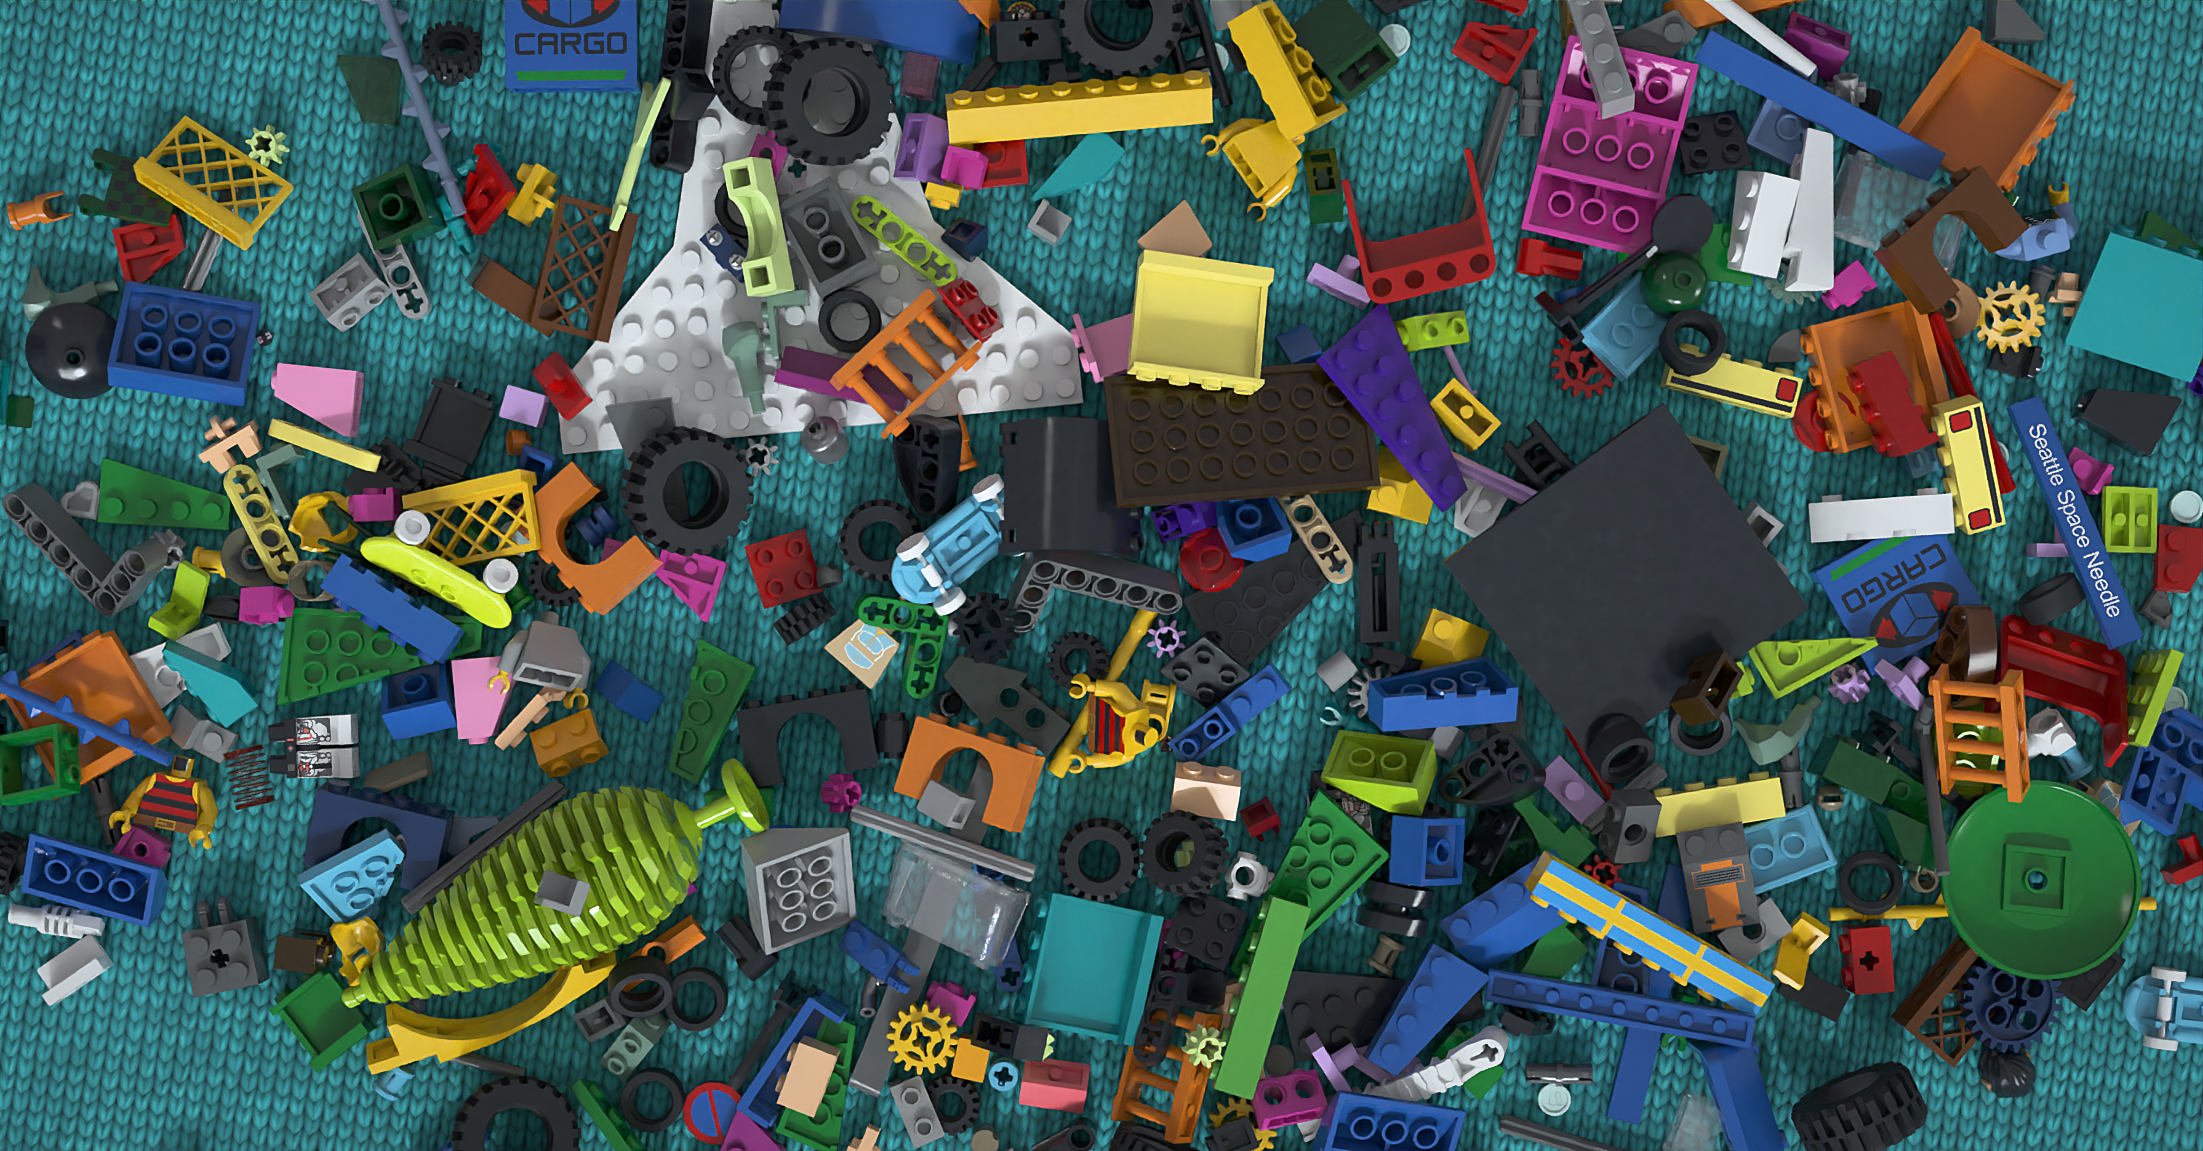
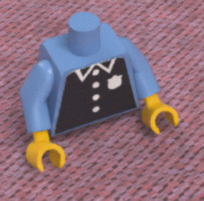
M2062 182V191L2052 190L2051 185L2048 187L2049 203L2056 207L2055 209L2052 208L2021 217L2029 228L2006 249L1996 251L1995 253L2004 258L2030 261L2070 249L2069 240L2078 231V221L2072 204L2068 203L2069 186L2067 182Z

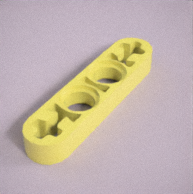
M272 418L268 430V435L349 465L377 472L381 456L376 453L276 418Z
M235 465L224 477V488L269 577L278 584H288L287 573L285 571L279 572L277 567L282 563L283 565L289 564L292 568L300 560L274 512L256 473L246 465ZM238 476L239 478L245 477L247 482L242 486L240 483L235 484L233 480ZM251 491L254 492V494H250V495L247 496L245 499H243V500L241 499V497L243 496V494H244L245 492H246L247 495H248ZM251 502L259 504L263 509V516L259 518L250 516L246 509L247 504ZM265 531L274 533L278 539L277 546L269 547L262 542L261 534ZM280 549L283 550V553L279 557L278 555H276L274 558H271L270 555H274Z

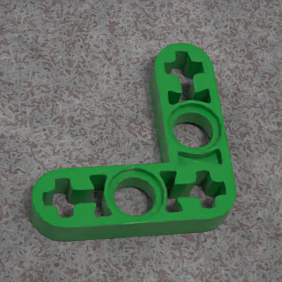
M872 593L861 595L855 602L854 612L856 617L864 624L912 632L902 675V687L910 696L916 699L927 697L934 688L948 627L947 614L938 615L931 603H913L907 599ZM873 602L874 606L885 610V616L881 613L871 612L868 617V614L863 611L864 607H870ZM901 606L908 607V619L905 622L896 623L893 618L895 610ZM934 612V615L939 618L938 622H933L930 627L927 622L918 619V614L932 617ZM924 643H930L933 647L931 656L927 659H919L917 656L918 648ZM918 664L922 667H928V670L921 668L920 672V670L914 667V665ZM920 674V678L925 682L924 685H918L916 690L911 685L912 680H918Z

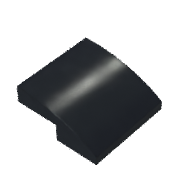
M2114 952L2101 964L2086 972L2059 979L2062 983L2055 990L2064 993V997L2086 1012L2126 960Z

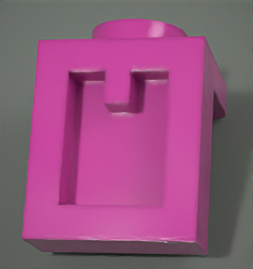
M2077 447L2070 448L2066 457L2081 492L2086 495L2102 493V486H2109L2113 479V476L2110 474L2114 470V466L2109 463L2102 464Z

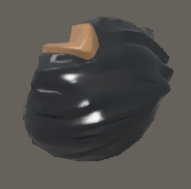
M1983 1043L1981 1044L1977 1070L1980 1081L1986 1088L1996 1094L1998 1098L2011 1097L2018 1099L2030 1093L2036 1080V1069L2031 1063V1055L2021 1046L2018 1053H2014L2008 1048L2003 1053L1995 1047L1991 1049L1983 1045Z

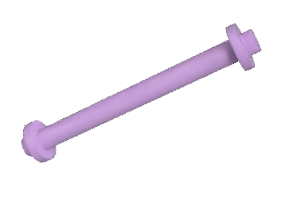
M1442 346L1459 383L1474 396L1477 390L1472 391L1451 346Z

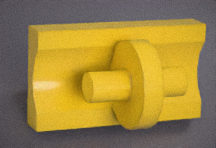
M523 163L516 173V178L523 182L524 185L519 194L516 193L505 209L508 210L507 215L531 227L536 216L541 218L546 207L553 211L555 210L556 204L550 200L556 192L553 186L559 176L538 163L535 166Z

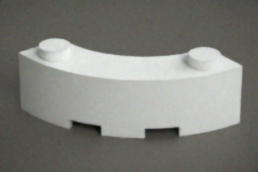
M1938 488L1917 489V496L1842 501V495L1822 496V503L1809 504L1811 543L1955 533L1952 493L1938 494Z

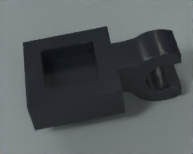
M1366 643L1365 645L1373 648L1374 655L1370 659L1363 657L1360 659L1361 663L1371 667L1380 666L1385 662L1387 663L1386 670L1400 675L1405 674L1406 670L1412 672L1419 671L1422 664L1421 660L1389 650L1380 643Z

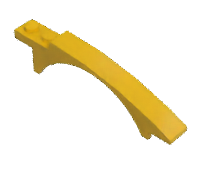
M603 950L598 952L600 957L586 961L584 958H578L580 963L571 966L560 964L559 970L532 996L508 1009L486 1016L466 1019H444L422 1015L396 1003L386 1005L387 1027L391 1036L366 1044L369 1070L374 1075L414 1061L423 1060L436 1054L441 1064L496 1043L550 1016L606 979L611 970L618 964L615 950L609 953H605Z

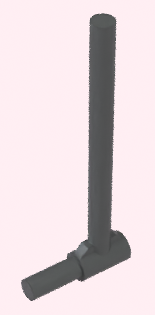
M1928 697L1924 702L1922 710L1916 715L1911 728V734L1914 738L1918 739L1936 872L1938 876H1948L1951 872L1930 731L1935 721L1934 698Z

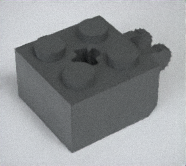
M228 896L218 898L221 923L214 924L208 900L199 901L198 913L201 927L181 933L194 998L258 985L270 979L256 917L252 916L234 920ZM222 953L229 954V960L225 961L222 958Z

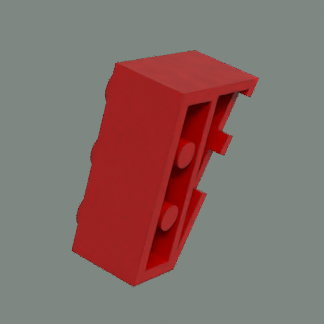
M1892 350L1880 353L1846 368L1848 372L1846 376L1847 384L1850 390L1857 394L1861 404L1859 406L1860 416L1866 424H1869L1873 436H1871L1872 445L1875 451L1882 455V458L1903 456L1940 440L1936 431L1929 434L1921 419V416L1925 415L1921 404L1914 406L1907 390L1911 385Z

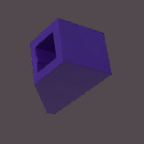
M1215 502L1174 504L1151 513L1161 544L1217 524Z

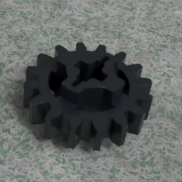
M981 592L976 593V596L967 597V605H961L957 608L961 613V617H955L953 621L959 624V629L952 631V633L956 636L960 635L961 640L958 641L956 646L957 648H966L964 657H974V663L991 664L997 663V660L1007 659L1006 651H1015L1016 647L1012 640L1019 639L1021 636L1015 632V627L1021 625V621L1013 619L1017 609L1007 608L1010 601L1008 598L999 599V593Z

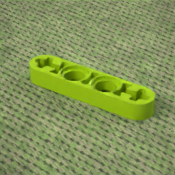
M862 195L853 201L851 205L853 219L931 283L941 287L957 279L958 270L956 264L878 200L869 195ZM861 203L865 206L872 203L871 210L879 218L882 212L887 214V216L879 221L876 230L871 228L875 221L869 216H864L863 219L859 218L861 212L858 206ZM895 222L900 226L901 234L896 240L884 238L882 229L887 223ZM914 243H921L927 249L925 258L920 261H914L908 256V249ZM933 253L939 256L934 259L936 264L940 267H944L946 264L950 266L948 271L951 277L948 280L944 277L937 280V272L930 265L927 271L922 269L923 266L929 263Z

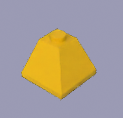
M1380 445L1377 460L1381 486L1377 490H1368L1364 509L1427 525L1433 501L1388 447Z
M1429 608L1410 657L1422 661L1420 670L1481 657L1490 631L1437 609Z

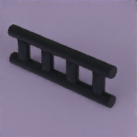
M1186 0L1195 24L1190 25L1193 29L1191 34L1184 31L1181 32L1182 35L1170 52L1176 74L1209 68L1214 84L1212 87V100L1219 99L1221 108L1233 105L1232 97L1201 0ZM1199 37L1204 56L1186 61L1180 42Z
M1535 419L1526 426L1532 434L1518 447L1510 440L1501 447V450L1534 490L1539 492L1547 486V482L1560 471L1565 473L1574 465ZM1541 445L1553 461L1537 473L1525 457Z

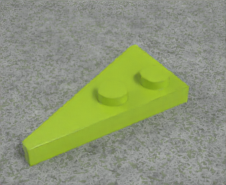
M1875 636L1762 641L1749 650L1748 653L1775 700L1874 648L1879 645V642Z

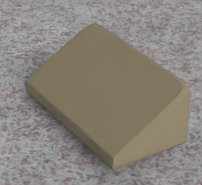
M423 750L369 771L365 777V787L377 788L382 793L432 775L435 769L428 752Z

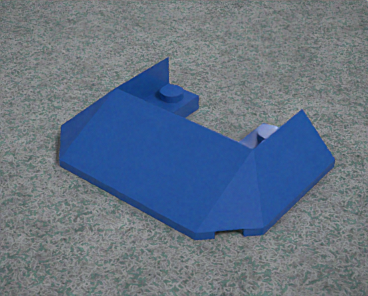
M2183 707L2161 713L2148 747L2135 746L2119 799L2123 826L2142 820L2165 836L2176 833L2185 801L2203 812V720Z

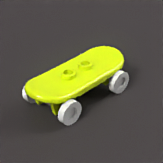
M415 510L403 512L396 520L394 531L390 535L371 537L362 542L360 548L362 555L376 566L398 575L488 626L505 628L510 624L512 612L504 600L505 593L510 591L518 580V571L510 561L506 559L491 561L483 571V579L478 581L474 575L426 549L416 547L417 544L423 542L428 536L430 523L424 514Z

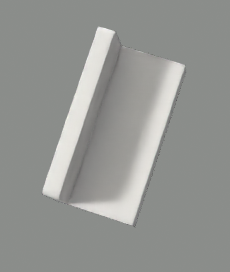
M94 935L85 936L38 968V974L49 988V991L42 995L49 1006L62 1001L114 965Z

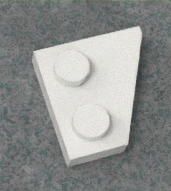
M1463 477L1468 490L1455 502L1454 527L1475 538L1496 522L1508 498Z

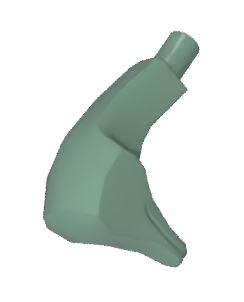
M34 267L30 269V281L22 296L23 311L30 322H35L42 313L60 304L78 302L97 306L102 303L101 296L119 291V288L113 278L95 284L92 280L73 291L55 293L46 286L39 268Z
M756 322L732 324L722 331V344L725 356L734 362L743 397H749L753 414L764 413L766 409L762 394L765 393V389L757 366V355L764 350L760 331Z
M1812 695L1803 705L1797 703L1787 720L1777 726L1771 724L1758 725L1741 718H1737L1733 725L1742 735L1752 759L1758 765L1772 763L1788 754L1802 739L1813 723V713L1822 705V701L1819 697Z

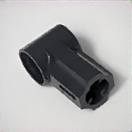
M739 913L715 931L736 956V962L740 969L753 982L780 961L776 952L768 955L764 953L751 927Z
M1086 1117L1075 1118L1068 1126L1033 1144L1031 1148L1033 1151H1089L1095 1144V1124ZM1077 1129H1084L1089 1133L1090 1138L1083 1142L1078 1141L1073 1137L1072 1133Z

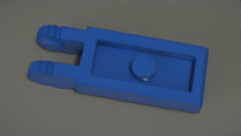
M853 919L838 945L840 950L880 980L904 994L908 993L910 986L895 975L898 969L901 968L905 973L913 976H918L921 970L920 967L906 958L904 952L860 920Z

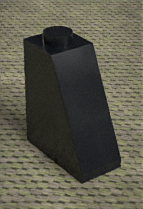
M2096 388L2082 392L2073 405L2075 412L2071 419L2138 458L2148 457L2153 452L2183 399L2177 396Z

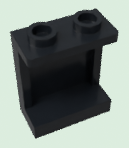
M444 375L443 380L433 378L431 384L434 387L412 439L407 438L402 451L462 476L470 477L500 405L492 402L493 395L474 388L473 393L461 389L463 382L446 375Z

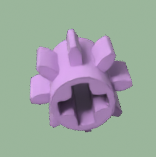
M1159 619L1158 624L1160 628L1157 631L1148 629V632L1154 635V641L1147 643V646L1152 647L1156 645L1159 648L1156 655L1158 658L1162 655L1163 651H1168L1170 657L1174 658L1173 649L1176 647L1185 649V646L1179 642V637L1184 636L1186 631L1177 632L1174 629L1177 622L1175 620L1171 622L1169 627L1164 626V622ZM1169 629L1173 631L1171 637L1175 639V643L1173 645L1167 644L1163 648L1160 646L1161 640L1157 637L1160 632L1166 633Z
M1855 662L1852 665H1840L1829 675L1833 684L1828 689L1833 697H1838L1844 705L1847 701L1858 703L1865 697L1866 693L1870 692L1866 683L1871 678L1866 670H1861Z

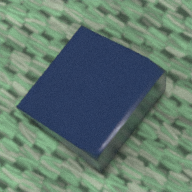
M961 217L941 235L943 242L970 263L981 254L989 243L986 226Z

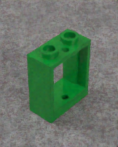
M55 723L0 735V804L14 807L80 793L81 770L78 754L80 740L77 735V728ZM54 741L56 784L23 791L21 748Z

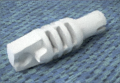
M12 904L8 914L10 924L36 927L43 934L82 939L83 934L102 936L105 927L103 919L89 916L90 912L88 910L50 904L43 905L41 908Z

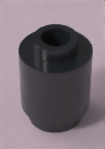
M905 712L879 713V721H876L877 753L884 752V759L904 758L903 752H906L909 742V720H906Z

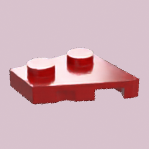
M1468 22L1452 48L1451 53L1506 86L1539 30L1536 28H1529L1528 30L1510 29L1509 25L1497 24L1495 26H1488L1485 23Z
M476 144L473 153L479 157L475 172L468 173L466 193L462 198L467 212L463 214V217L474 235H485L517 193V190L487 144Z
M177 214L171 215L168 228L136 223L112 229L125 284L126 281L146 283L187 248L180 216Z
M2159 524L2157 525V553H2154L2152 590L2185 594L2191 590L2203 569V529Z

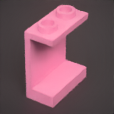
M1079 313L1072 315L1076 328L1070 331L1076 349L1083 347L1084 352L1079 354V358L1084 372L1091 371L1095 383L1103 381L1104 377H1114L1127 373L1133 313L1085 329Z

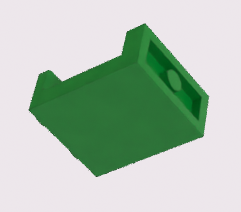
M329 966L313 974L306 973L299 979L303 984L294 991L289 987L274 998L277 1004L269 1010L272 1015H280L311 1055L313 1060L309 1064L316 1073L327 1067L377 1028L359 1005L349 1008L344 1004L341 994L346 988Z

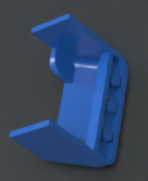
M1754 1036L1751 1049L1686 1037L1687 1046L1700 1056L1729 1151H1784V1149L1789 1148L1783 1129L1778 1130L1755 1057L1756 1054H1759V1048Z

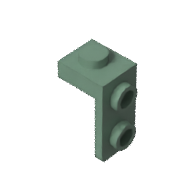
M794 285L795 290L766 296V302H761L763 322L768 321L770 333L764 336L766 354H772L774 361H782L777 309L810 306L809 292L805 289L800 290V285Z
M282 441L271 446L269 454L255 460L259 467L256 469V474L264 487L268 486L273 496L270 499V503L276 515L282 516L284 520H291L295 510L276 470L305 457L300 446Z
M659 1012L646 1017H634L601 1058L600 1063L622 1081H626L672 1023Z

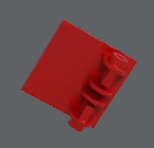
M960 277L937 289L944 298L942 302L952 314L957 313L955 315L956 319L960 317L963 320L962 326H968L965 329L975 341L979 340L984 344L992 337L993 333L1004 327L999 321L998 313L991 306L985 305L979 298L976 287L968 280Z
M805 529L744 546L764 609L824 591L823 588H818L817 567Z

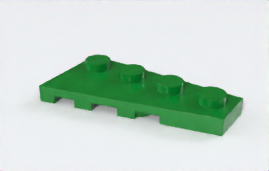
M579 1079L570 1087L615 1151H648L641 1140L625 1123L622 1114L606 1100L605 1091L596 1081Z

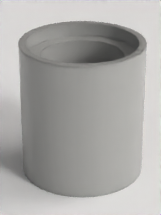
M1341 649L1315 669L1332 692H1335L1359 673L1355 665Z

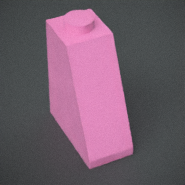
M278 363L277 370L273 371L271 386L275 390L274 396L337 433L347 437L358 438L365 373Z
M501 656L451 661L458 739L468 738L469 744L489 743L488 737L498 735L517 681L513 680L512 673H509L507 678L510 682V687L507 692L500 694L503 683L499 679L494 681L491 690L487 689L488 679L497 675L500 670L497 668Z

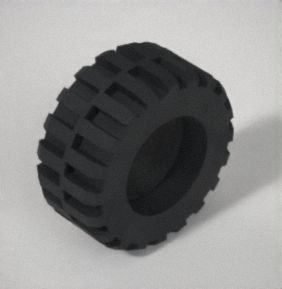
M1061 0L1060 5L1057 7V18L1061 19L1062 24L1059 27L1061 37L1066 36L1069 42L1066 45L1071 54L1076 52L1081 57L1078 62L1083 66L1091 65L1096 68L1095 73L1103 76L1106 73H1112L1113 78H1121L1127 74L1135 77L1142 75L1145 70H1152L1158 66L1173 50L1182 35L1181 32L1186 23L1187 15H1185V8L1187 2L1186 0H1149L1153 11L1149 29L1140 38L1130 42H1123L1110 38L1098 27L1092 12L1093 0Z
M817 38L796 44L795 48L787 49L780 55L782 60L772 65L769 70L772 77L770 81H765L763 91L767 92V101H762L763 111H768L769 119L765 120L768 130H774L776 133L774 140L779 146H785L788 149V154L794 158H801L804 162L813 165H848L854 163L856 159L866 158L870 155V149L878 148L882 144L884 139L881 135L883 132H889L893 124L891 121H888L889 113H895L896 103H890V94H894L895 90L893 83L887 84L885 79L889 75L885 65L877 64L878 56L872 51H865L862 44L855 41H846L845 38ZM823 70H832L842 74L851 85L855 97V108L850 122L843 130L833 134H826L815 130L808 122L802 104L803 92L807 82L815 73Z
M676 426L673 427L672 431L663 429L656 432V439L654 440L646 438L640 443V446L643 448L640 453L633 451L628 458L633 463L630 470H623L621 477L627 480L626 487L620 488V498L627 501V504L622 508L625 516L632 519L630 524L637 533L643 535V539L649 543L681 556L692 557L694 553L702 556L710 554L711 547L721 549L726 546V538L728 536L735 538L741 532L738 525L741 520L747 522L750 513L746 512L747 504H753L754 494L750 493L748 487L754 485L753 476L745 472L749 467L746 459L737 455L739 450L732 443L724 441L723 437L695 427ZM688 461H698L705 465L710 475L711 493L709 500L702 511L696 516L684 521L674 520L667 514L663 503L665 482L672 471L681 464Z
M1888 1061L1886 1063H1876L1868 1067L1864 1066L1853 1072H1847L1836 1079L1825 1082L1820 1087L1814 1088L1809 1094L1801 1097L1800 1101L1793 1105L1791 1119L1806 1151H1884L1887 1147L1898 1144L1905 1137L1914 1134L1916 1129L1921 1128L1927 1119L1928 1110L1910 1070L1900 1062Z
M506 1076L485 1083L463 1102V1106L454 1118L455 1122L450 1134V1141L452 1142L451 1151H486L484 1136L489 1122L501 1111L513 1107L530 1110L541 1119L547 1133V1143L544 1151H580L578 1146L579 1138H582L581 1128H578L576 1110L572 1109L569 1104L570 1100L564 1093H560L555 1088L556 1086L539 1080L537 1077Z

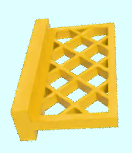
M186 115L146 159L141 156L133 165L138 182L244 251L254 242L253 236L294 190L291 183ZM188 128L199 136L200 143L180 145L179 137ZM221 149L226 154V160L207 163L205 150ZM201 151L203 163L183 166L181 153ZM177 154L179 166L164 168L156 162L163 155ZM247 166L253 171V178L234 180L232 168ZM228 168L230 181L210 183L208 170ZM204 171L206 184L190 185L185 182L184 173ZM273 183L281 188L275 196L260 197L259 185ZM255 186L257 198L237 201L235 188ZM231 189L233 201L218 203L212 199L211 191ZM258 206L259 215L251 224L239 217L238 208Z
M516 469L402 496L403 509L419 511L424 515L432 514L438 519L431 533L425 538L426 540L417 544L416 547L429 550L433 544L443 551L440 556L447 561L451 557L453 560L448 562L457 567L542 549L532 486L537 485L535 472ZM523 493L524 506L519 514H516L507 505L515 494ZM490 500L498 507L489 521H487L478 514V511L485 501ZM458 507L468 513L459 528L448 520L454 509ZM504 511L515 519L506 534L495 527ZM474 518L485 525L477 540H474L465 533ZM522 524L528 529L530 543L519 545L512 537ZM444 525L456 532L447 547L436 540ZM493 531L502 540L496 550L490 552L482 544L490 532ZM461 538H464L473 545L464 558H460L453 553Z

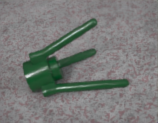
M333 501L327 502L328 507L367 538L380 537L360 522L353 521V517ZM322 538L318 539V544L347 554V557L364 568L379 572L381 567L364 558L360 549L358 551ZM322 552L324 557L338 560L341 556L340 553Z

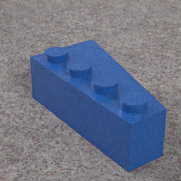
M343 553L320 585L322 589L335 596L332 603L348 613L351 608L356 609L362 613L359 620L377 630L379 625L391 631L387 636L389 639L402 647H405L407 642L418 648L415 655L431 665L435 660L444 665L466 632Z
M1614 882V890L1650 910L1649 888L1626 882ZM1605 935L1603 940H1600L1590 985L1651 995L1650 967L1641 961L1643 956L1634 951L1631 955L1624 953L1613 945L1615 940Z
M1427 942L1363 1057L1397 1076L1491 977L1434 943Z

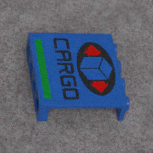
M505 0L506 89L511 93L642 92V78L638 75L637 0Z
M1945 534L1866 539L1808 572L1814 584H1821L1850 637H1876L1879 645L1862 653L1860 656L1866 665L1861 670L1865 669L1868 675H1876L1877 678L1880 676L1874 668L1882 659L1891 665L1902 659L1908 662L1914 656L1919 657L1922 655L1923 647L1931 643L1935 646L1953 606L1983 604Z

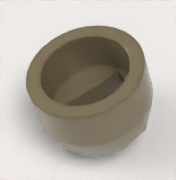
M1823 785L1816 793V802L1824 810L1835 811L1842 806L1844 794L1837 786ZM1838 795V801L1824 802V796Z
M1923 868L1921 874L1913 870L1909 874L1910 886L1916 891L1929 893L1938 885L1939 878L1935 870L1933 872ZM1927 874L1926 880H1918L1919 876Z

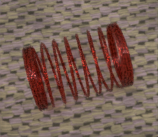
M263 744L222 754L225 761L256 756L225 766L228 768L257 763L227 773L229 775L258 770L229 779L228 781L230 782L260 777L230 787L232 789L257 785L232 793L231 795L233 796L259 792L234 800L233 802L255 800L235 805V810L276 801L275 795L241 800L274 789L266 788L243 792L272 782L265 781L242 785L268 777L270 774L240 778L269 768L262 767L239 771L267 762V760L238 764L264 756L265 753L236 757L264 749Z

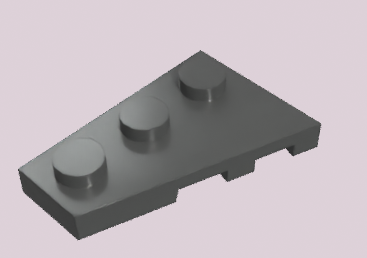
M1674 9L1616 37L1618 46L1672 58L1698 31L1677 9Z

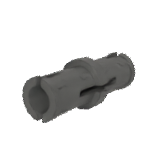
M1521 70L1520 99L1517 100V107H1520L1519 137H1539L1540 108L1543 107V100H1541L1542 70Z
M1799 742L1793 750L1780 759V771H1777V776L1781 778L1784 808L1803 806L1801 777H1804V771L1800 770Z
M109 777L88 782L87 784L96 811H93L94 818L98 817L104 845L119 842L123 836L120 821L114 825L113 829L110 828L109 824L111 814L120 811L119 805H115Z
M1555 1060V1063L1526 1062L1525 1064L1526 1084L1548 1083L1555 1084L1556 1087H1563V1084L1592 1085L1593 1067L1591 1063L1568 1064Z

